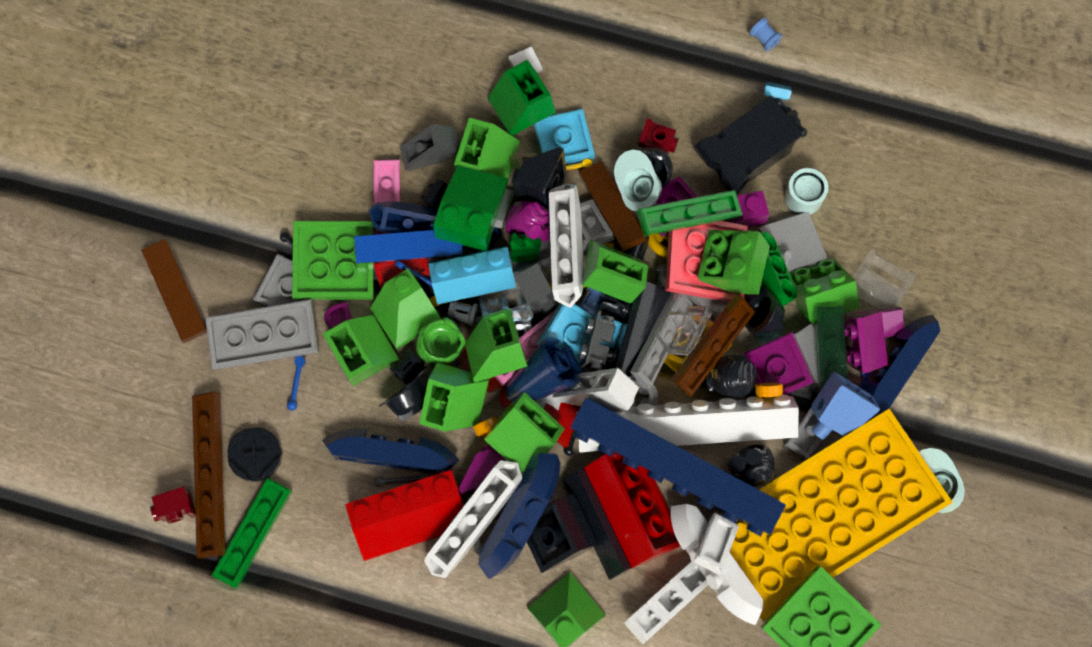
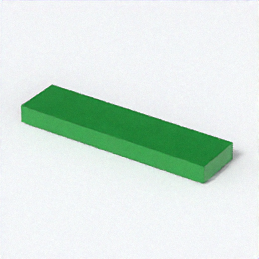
M735 190L644 207L636 211L644 237L735 219L743 215Z
M269 478L265 480L229 543L225 555L222 556L211 576L238 589L292 493L290 489Z

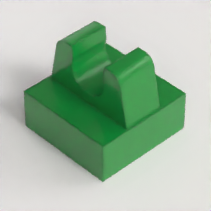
M512 233L510 258L513 262L538 261L542 241L539 238H528L525 234L517 235Z

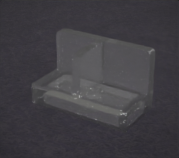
M675 293L655 331V336L669 354L690 355L696 347L712 312L708 306H690L681 293Z

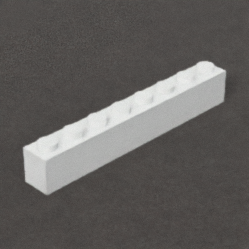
M784 394L774 398L751 396L745 400L723 398L715 402L696 400L685 404L678 402H668L665 405L656 406L640 404L637 407H630L626 411L614 412L676 446L798 438V406L793 396ZM578 439L579 452L600 451L597 449L598 443L590 439L585 443Z

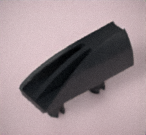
M646 281V288L632 303L604 293L602 294L600 299L605 302L599 304L598 308L620 315L618 322L622 323L615 347L608 351L605 364L606 370L619 368L627 377L632 375L630 371L671 293Z

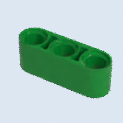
M762 232L761 235L767 241L770 248L761 285L765 286L784 307L797 298V290L781 256L776 240L768 232Z

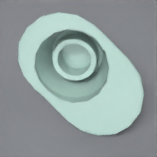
M629 150L624 152L615 163L614 175L625 205L632 211L655 205L660 197L662 187L651 161L641 151Z
M935 448L922 449L919 453L953 502L940 510L939 513L952 512L960 506L964 499L965 489L963 481L948 454Z

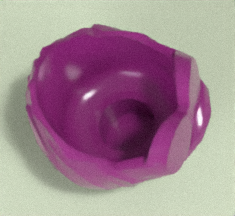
M517 201L508 210L505 219L506 232L511 235L512 233L517 235L525 234L528 238H539L541 241L546 242L550 239V214L544 206L537 202Z

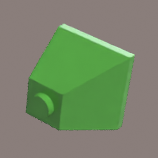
M409 269L404 270L387 281L370 307V310L397 350L418 337L422 327L441 319Z
M570 572L527 607L558 647H570L606 616Z

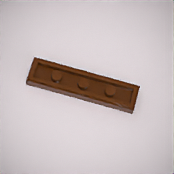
M601 161L579 170L580 179L611 229L621 251L646 242V236L644 237L636 218L625 205L619 189L603 162Z
M164 239L142 249L141 251L181 341L186 343L206 334L207 328L167 240Z
M735 294L671 378L684 394L690 397L694 394L755 313L742 296Z

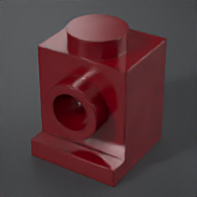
M647 118L638 147H661L669 155V152L675 153L679 138L675 137V129L653 123L651 119Z
M184 486L151 497L153 505L150 506V511L155 522L161 520L171 524L183 520V515H188L191 518L195 517V507L190 490Z

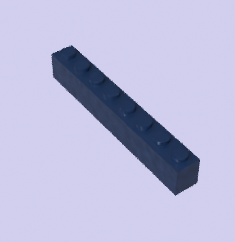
M585 398L570 426V429L574 430L572 436L585 443L589 439L598 443L597 449L611 457L615 452L624 457L622 463L635 470H637L638 466H641L648 470L647 476L659 483H662L663 479L673 484L672 490L683 496H687L688 492L698 497L696 501L698 504L710 510L713 506L723 510L721 516L734 523L738 519L747 523L746 529L760 537L763 533L771 535L786 504L588 398Z

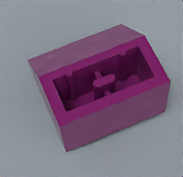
M873 309L844 313V321H841L840 327L842 336L846 337L847 347L843 349L845 362L862 373L887 366L882 311Z

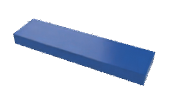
M434 230L354 236L357 264L463 255V246L461 244L435 238Z

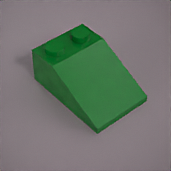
M457 165L433 225L435 238L487 251L508 184V178Z

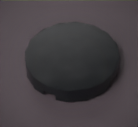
M258 427L240 431L233 437L227 450V460L231 470L236 476L250 482L263 481L275 474L281 465L283 455L281 444L274 434Z

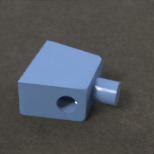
M834 371L812 403L811 408L819 421L811 430L822 440L832 430L842 436H846L878 413L880 408L871 394Z

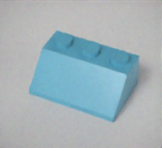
M507 245L487 249V251L482 250L429 262L431 283L437 304L516 288Z

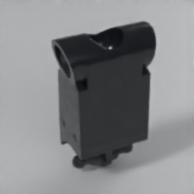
M769 96L724 128L719 134L699 141L693 149L708 167L718 173L720 183L727 191L735 190L736 195H738L748 181H752L789 155L796 141L800 137L803 138L807 135V130L800 124L801 120L798 118L799 113L796 110L786 107L782 99L777 98L774 100L772 96Z

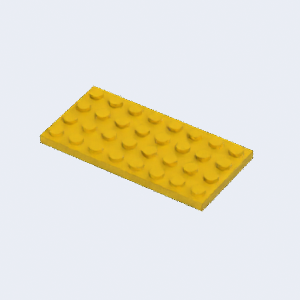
M888 409L759 489L763 493L786 504L771 535L763 533L760 537L747 530L748 524L738 519L735 524L739 525L729 553L763 599L762 611L759 616L763 622L771 616L817 565H820L833 578L953 502L891 410Z

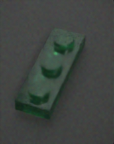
M843 306L815 307L814 309L818 389L823 388L834 371L848 380Z

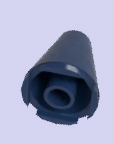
M549 337L543 340L527 359V367L519 369L506 385V395L509 401L512 403L524 392L534 401H537L579 383L581 378H577V375L581 373V368L571 350L567 346L562 349L557 344L560 342L557 338Z

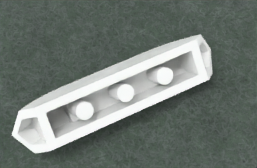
M563 184L549 191L552 292L555 301L571 308L581 297L583 291L582 221L576 185Z
M500 461L485 478L427 554L424 562L432 575L446 578L472 548L522 480L518 463Z
M689 504L671 506V522L675 536L682 549L686 550L690 555L692 563L705 576L707 584L717 593L718 596L716 597L738 618L756 625L762 611V597L730 553L719 575L693 562L708 522L696 506Z

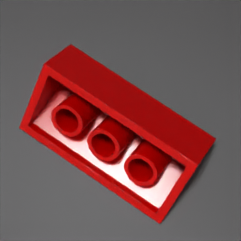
M614 452L612 457L605 454L584 467L632 569L659 558L681 546L672 527L671 512L656 481L647 476L648 470L641 466H638L637 470L622 463L624 457Z
M449 470L347 503L345 507L355 539L365 562L441 537L463 509V504L453 472Z

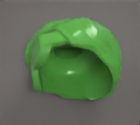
M445 317L421 328L416 350L419 357L430 365L436 366L437 363L447 365L451 364L460 355L467 342L456 322Z

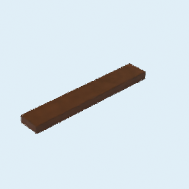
M215 391L192 396L197 558L200 559L225 555L220 393Z

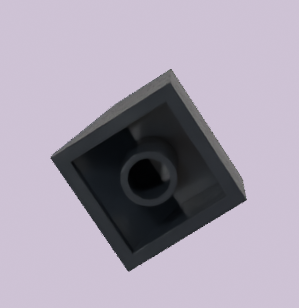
M557 147L523 161L520 169H516L512 176V184H514L515 189L514 197H516L517 201L537 202L549 212V191L563 185L567 176L564 149Z
M573 494L553 500L547 504L527 544L541 573H544L580 556L598 545V542Z

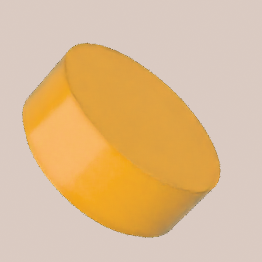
M756 384L755 394L758 397L781 396L783 394V384Z
M498 417L490 418L473 426L476 436L480 437L488 434L497 422Z

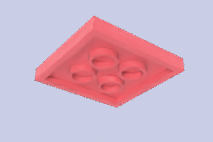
M720 221L669 232L665 291L730 302L735 294L744 298V294L731 293L699 281L697 277L709 230L748 231V226Z

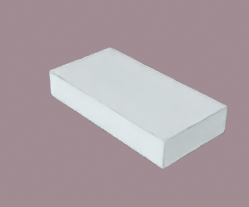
M714 512L710 517L693 562L719 575L723 570L739 525Z

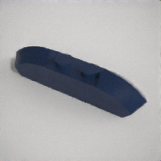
M388 201L378 202L368 211L373 227L379 231L403 233L434 230L433 225L439 208ZM497 227L493 229L488 249H491L501 236Z
M933 315L921 317L908 324L896 337L901 346L897 345L889 356L893 360L888 368L882 367L875 377L878 383L866 381L863 390L873 396L880 408L878 413L868 421L891 407L940 333L939 322Z
M347 429L331 434L322 440L336 460L440 474L451 470L459 461L456 455L447 447L424 437H420L418 445H414V441L410 439L398 438L397 442L387 441V437L372 434L371 438H366L367 429Z
M539 453L532 457L522 475V480L511 495L479 554L478 565L488 579L507 570L518 558L555 490L561 465L557 454Z

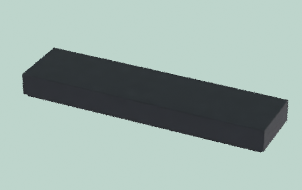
M585 469L575 470L562 481L569 496L575 495L598 542L594 549L608 579L611 580L631 569V566Z

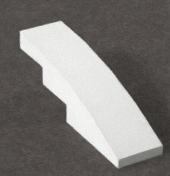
M692 562L689 563L627 619L624 624L644 644L708 586L705 576Z

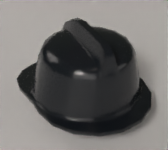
M760 286L759 295L744 294V300L755 311L745 325L749 332L753 334H770L776 331V329L785 328L782 323L785 309L782 303L765 286Z
M430 364L426 365L399 392L378 406L386 404L402 421H406L420 412L423 408L426 389L420 375Z

